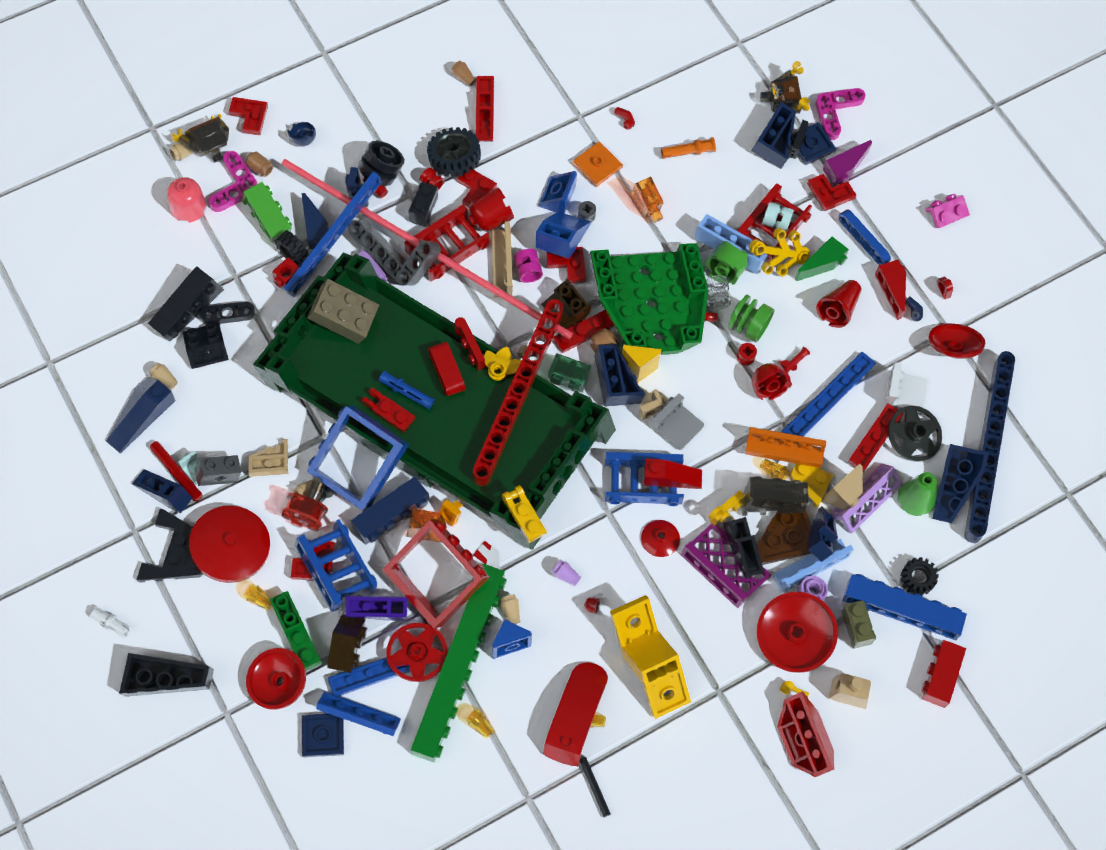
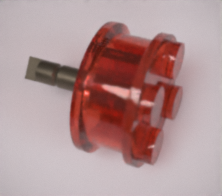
M314 476L310 485L311 488H309L306 496L288 493L286 497L288 502L286 507L281 509V517L290 520V524L297 528H302L303 525L309 530L318 532V529L322 527L321 519L323 514H326L329 510L323 503L314 499L321 479Z

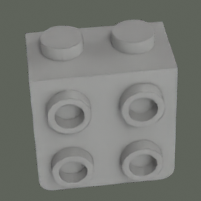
M680 393L675 397L671 396L665 403L666 406L662 410L658 409L652 417V428L678 450L684 449L704 427V423L683 406L685 397Z

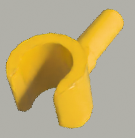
M785 681L779 689L786 695L793 691L796 693L804 692L807 697L809 696V692L799 689L792 681Z

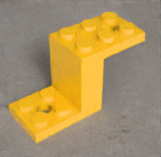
M644 595L611 610L610 615L623 659L643 683L652 716L657 719L691 703L679 655L658 631L648 596ZM638 617L636 623L630 624L633 618ZM667 690H671L670 694L663 696Z

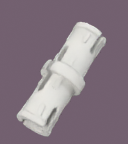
M99 607L94 608L91 612L90 618L101 623L106 630H112L122 638H126L130 633L131 627L118 620L114 614L110 615Z

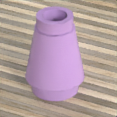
M560 559L551 571L555 574L554 577L573 586H576L581 579V576L566 560L564 562Z

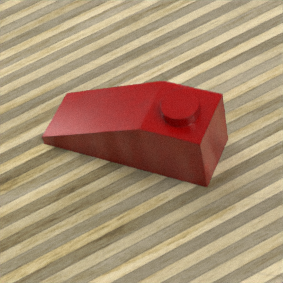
M897 259L879 265L875 276L897 320H900L905 312L906 269Z
M646 459L643 485L702 489V470L668 460Z

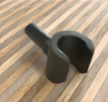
M325 484L322 486L320 498L313 506L316 510L326 498H330L334 494L332 489L326 491L328 486Z

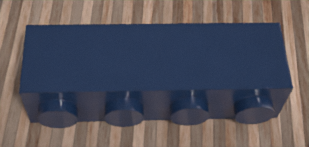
M414 476L351 520L352 528L365 545L369 542L373 543L380 538L382 533L385 531L389 532L395 528L396 523L408 519L412 512L424 508L428 504L429 493Z

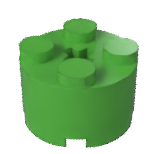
M724 241L715 248L706 260L705 269H709V276L722 285H727L728 283L734 285L748 266V254L745 251L739 250L730 242Z

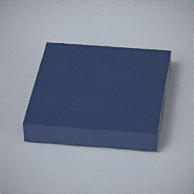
M817 122L807 127L798 155L804 164L808 165L835 153L837 148L820 123ZM798 131L791 134L790 140L792 146L794 145Z
M331 714L302 715L303 758L344 755V719Z

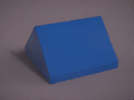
M571 171L550 176L538 206L552 212L559 211L565 213L576 188L577 172Z
M505 619L492 643V658L496 659L531 647V631Z

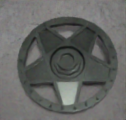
M906 406L899 409L891 417L888 425V437L892 447L900 456L910 461L921 462L933 457L940 449L942 430L938 420L930 411L920 406ZM917 411L925 414L930 420L921 421ZM905 412V423H894L897 417ZM936 430L937 441L934 446L929 436ZM894 435L903 439L902 449L896 443ZM917 448L928 454L922 457L911 456Z

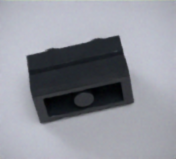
M424 182L420 183L408 211L409 222L423 227L427 226L438 200V187Z

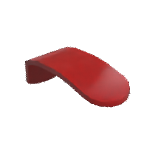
M586 662L575 666L572 670L545 741L544 756L562 764L579 766L588 732L607 685L608 675L601 666Z

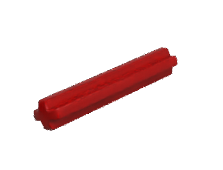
M154 441L150 445L151 451L195 502L199 501L203 497L202 492L158 441Z

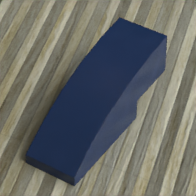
M823 506L818 509L808 539V550L822 562L834 553L832 542L838 539L835 518Z

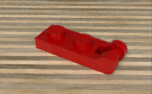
M463 317L456 318L455 333L462 337L460 339L461 344L469 352L470 363L472 366L475 365L478 371L484 369L485 358L466 320Z

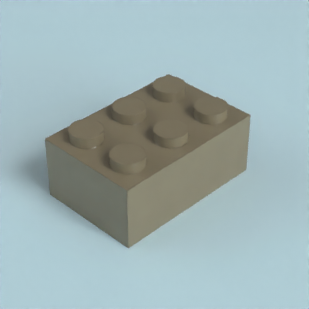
M327 279L321 285L307 319L359 344L366 338L379 304Z

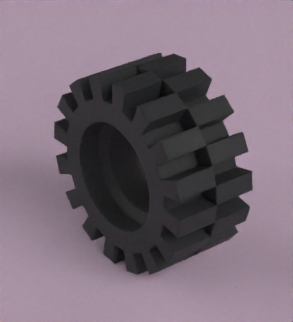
M285 230L275 239V245L280 250L279 252L285 258L289 257L297 265L309 255L308 250L305 248L306 246L289 230Z
M919 557L918 560L916 558H913L911 561L909 560L900 574L902 576L900 581L904 582L903 588L907 587V592L913 591V594L919 593L922 596L924 593L928 594L932 591L939 578V574H936L938 569L933 568L935 565L933 562L929 564V559L926 558L923 561V557ZM913 571H923L927 577L926 582H916L912 577Z

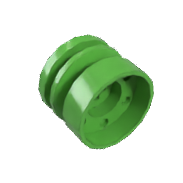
M746 294L734 308L728 328L734 330L737 326L736 332L738 334L746 328L745 337L757 343L766 331L775 309L764 303L759 309H756L758 300L753 299L750 303L751 296Z

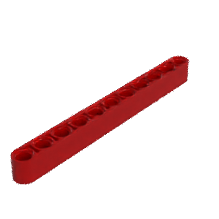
M553 299L546 304L475 463L473 481L479 486H485L491 480L561 321L563 304L559 300ZM553 309H554V310H557L558 312H557V313H553V312H551L550 310H553ZM544 325H549V326H551V328H548V329H547V328H544L543 326H544ZM537 341H542V342H544V344H541V345H540V344H537L536 342H537ZM530 357H536L537 360H534V361H533V360H530L529 358H530ZM528 373L530 374V376L525 377L522 374ZM521 389L523 392L517 393L514 390ZM513 405L516 408L511 410L507 406ZM507 422L509 425L502 426L499 423ZM494 438L501 439V442L495 443L492 440ZM492 455L494 458L488 460L485 458V456ZM485 472L487 475L480 477L477 473Z

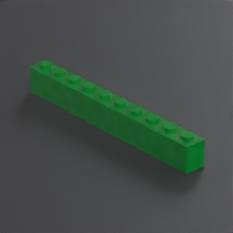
M483 563L482 566L485 567L484 570L490 578L468 599L410 749L411 755L435 763L436 757L440 758L444 746H441L443 739H447L450 734L451 727H449L451 719L455 720L458 712L457 702L458 700L462 701L466 690L463 686L465 681L469 682L473 672L470 669L473 662H477L480 653L477 649L479 644L483 645L487 635L484 632L485 628L490 626L494 615L491 612L493 607H498L500 601L499 591L500 589L504 590L507 583L504 570Z

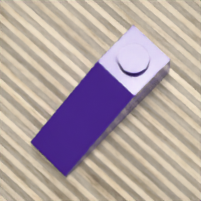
M346 596V617L384 621H407L408 597Z

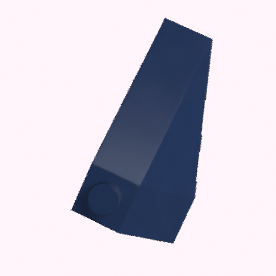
M147 377L134 389L106 442L121 454L176 401L172 391L159 380Z
M950 444L932 519L952 524L983 475L989 452Z

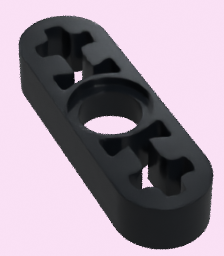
M247 301L206 306L200 311L201 321L205 325L209 323L225 324L248 321L255 316L253 304ZM246 308L249 310L247 314L244 313ZM225 310H231L233 312V314L230 317H224L222 315ZM207 313H211V316H210L209 319H207V317H206V316H207Z

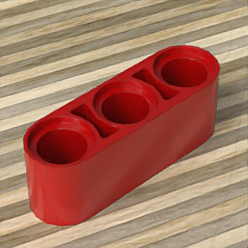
M447 341L428 347L430 358L446 396L465 391L464 381Z

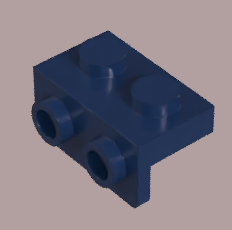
M351 167L349 174H346L345 178L347 193L351 199L363 185L359 170L356 167ZM369 201L366 202L364 207H368Z

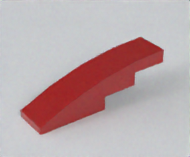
M477 76L476 136L479 141L493 142L494 76Z

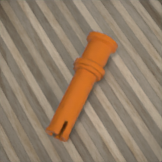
M712 136L705 140L695 139L692 143L662 147L661 155L663 159L694 153L701 155V153L709 151L714 153L716 152L715 139Z

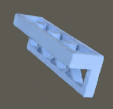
M840 538L832 543L834 553L821 562L814 554H810L774 573L773 577L784 593L799 585L806 577L815 576L849 558L854 550L852 545L846 547Z

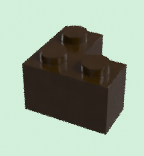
M345 614L341 615L332 632L327 668L351 673L354 666H358L360 654H357V652L361 648L368 627H365L366 619L346 617Z

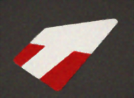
M484 541L473 556L486 565L500 569L498 550Z

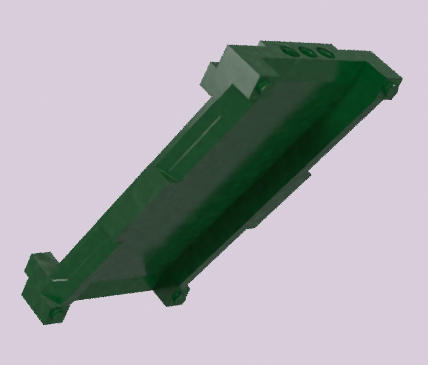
M343 252L323 277L320 275L316 277L273 332L276 336L252 364L267 387L280 393L285 389L335 421L338 420V413L343 407L353 405L409 444L396 465L398 468L412 477L415 476L420 482L430 488L434 483L511 532L516 543L530 550L534 549L541 537L528 543L505 504L502 494L507 491L511 492L514 490V487L520 485L539 519H541L595 440L607 444L616 431L608 408L592 402L591 397L577 391L570 395L537 374L491 480L485 486L475 484L473 481V468L515 374L507 375L503 380L496 381L490 378L488 374L489 368L486 365L484 369L478 371L476 366H472L470 363L468 350L464 349L460 339L462 337L455 333L454 322L379 278L370 259L358 254L351 256ZM327 279L379 304L367 336L359 344L307 319L319 289ZM473 335L483 356L487 350L494 354L499 351ZM446 341L451 349L466 389L463 392L448 397L443 390L428 351V347ZM496 370L495 373L500 374L501 371ZM383 371H387V373L398 379L402 378L408 385L434 398L435 401L432 407L428 410L403 394L395 393L392 388L379 382ZM528 373L522 374L525 377L530 376V374ZM370 388H374L382 396L385 395L415 416V420L404 433L372 413V410L361 402L363 397L368 398L375 405L379 402L369 394ZM521 389L514 390L517 393L523 392ZM513 405L507 406L511 410L516 408ZM350 417L345 427L357 434L363 446L386 459L393 448L392 444L353 417ZM507 422L499 423L502 426L509 425ZM494 438L492 441L495 443L501 442V439ZM492 455L485 456V458L488 460L494 458ZM485 472L477 473L480 477L487 475ZM518 497L513 499L514 504L520 502Z

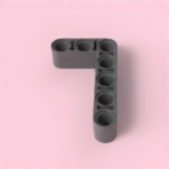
M354 220L348 226L350 235L402 286L416 285L441 252L438 242L421 241L406 260L368 221Z

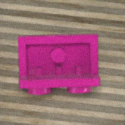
M956 193L950 194L945 197L946 200H936L931 202L929 207L925 208L926 212H931L936 228H942L970 215L964 195L956 196Z

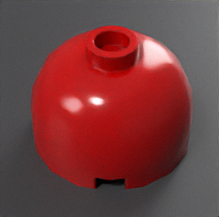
M766 363L756 369L751 383L757 397L761 400L769 397V400H773L787 391L788 388L786 386L788 382L791 383V379L781 365Z

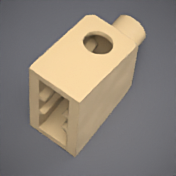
M842 673L832 680L828 699L866 710L871 681Z

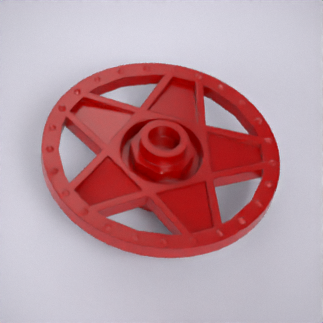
M410 623L400 627L389 639L386 649L387 661L391 670L398 677L410 682H423L435 677L441 671L448 654L447 644L443 635L436 628L434 629L431 625L425 623ZM413 628L425 629L417 637L407 631ZM435 635L442 643L443 652L432 647ZM398 638L402 649L391 656L392 645L395 639ZM426 664H439L433 672L424 676ZM409 665L412 676L403 674L396 666Z

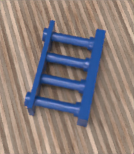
M606 452L605 466L611 468V492L606 491L605 502L613 505L620 503L682 505L684 494H677V488L669 487V493H658V486H650V493L638 492V469L644 467L646 459H661L683 464L684 454ZM620 467H629L631 469L630 492H619Z
M340 519L336 520L333 527L334 531L313 540H307L305 534L297 537L294 544L331 612L339 610L342 598L365 588L372 595L377 588L375 576L370 574L349 537L346 525L342 524ZM336 538L339 539L343 548L322 557L316 556L314 552L315 547ZM344 555H348L352 562V565L331 574L326 573L323 568L324 564ZM357 571L362 580L361 582L341 591L335 590L333 581Z

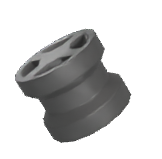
M590 201L582 202L578 207V218L591 221L592 223L596 218L595 204Z

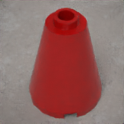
M847 280L823 296L816 305L817 314L820 319L830 322L829 326L845 327L851 320L862 292L860 284L855 280Z

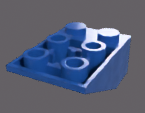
M558 211L543 220L537 229L536 248L570 259L591 225V221Z

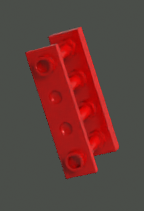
M776 183L737 231L752 240H760L751 234V230L758 227L775 238L773 235L775 230L763 225L761 218L765 215L770 202L779 203L783 207L793 209V213L799 216L794 223L791 221L789 223V230L786 232L785 237L788 242V234L792 230L797 231L803 222L807 223L812 216L810 213L812 205L809 204L804 211L782 197V194H780L782 186ZM778 214L776 221L781 222L783 216ZM769 254L767 262H769L777 255Z
M464 204L414 235L420 241L438 242L441 247L440 253L458 264L479 250L486 249L490 244V234L487 232L480 236L467 221L468 209ZM458 224L462 225L474 239L467 246L452 230ZM447 234L459 248V251L450 255L437 238ZM408 241L404 242L405 252L410 256L416 246ZM433 262L430 270H428L429 281L432 282L435 279H440L452 268L442 262L438 265Z

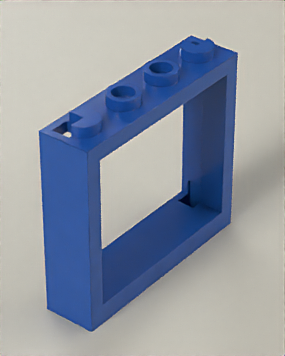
M350 405L343 407L338 413L339 418L337 422L333 423L329 428V435L326 440L324 439L319 444V451L309 461V468L306 472L313 477L320 478L323 484L364 511L372 506L409 444L355 406ZM350 417H353L393 445V448L362 498H359L319 470V467Z

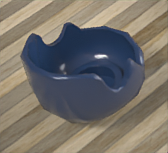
M309 122L293 124L292 129L287 130L291 142L296 146H308L316 137V129Z

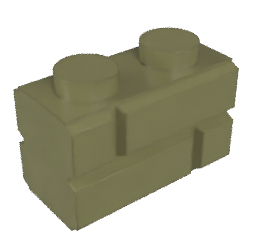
M859 601L845 605L841 613L853 649L872 645L876 640L874 630H872L873 626L865 602Z

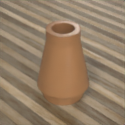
M459 60L452 66L451 71L455 77L466 83L469 87L475 83L476 78L465 62Z

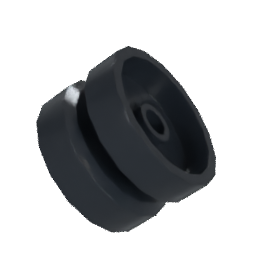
M375 140L368 144L365 154L358 163V169L366 179L374 171L382 181L380 186H389L395 181L398 172L404 165L405 159L402 153L393 145Z

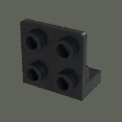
M209 323L203 327L190 328L187 331H183L185 348L191 369L229 360L220 323Z

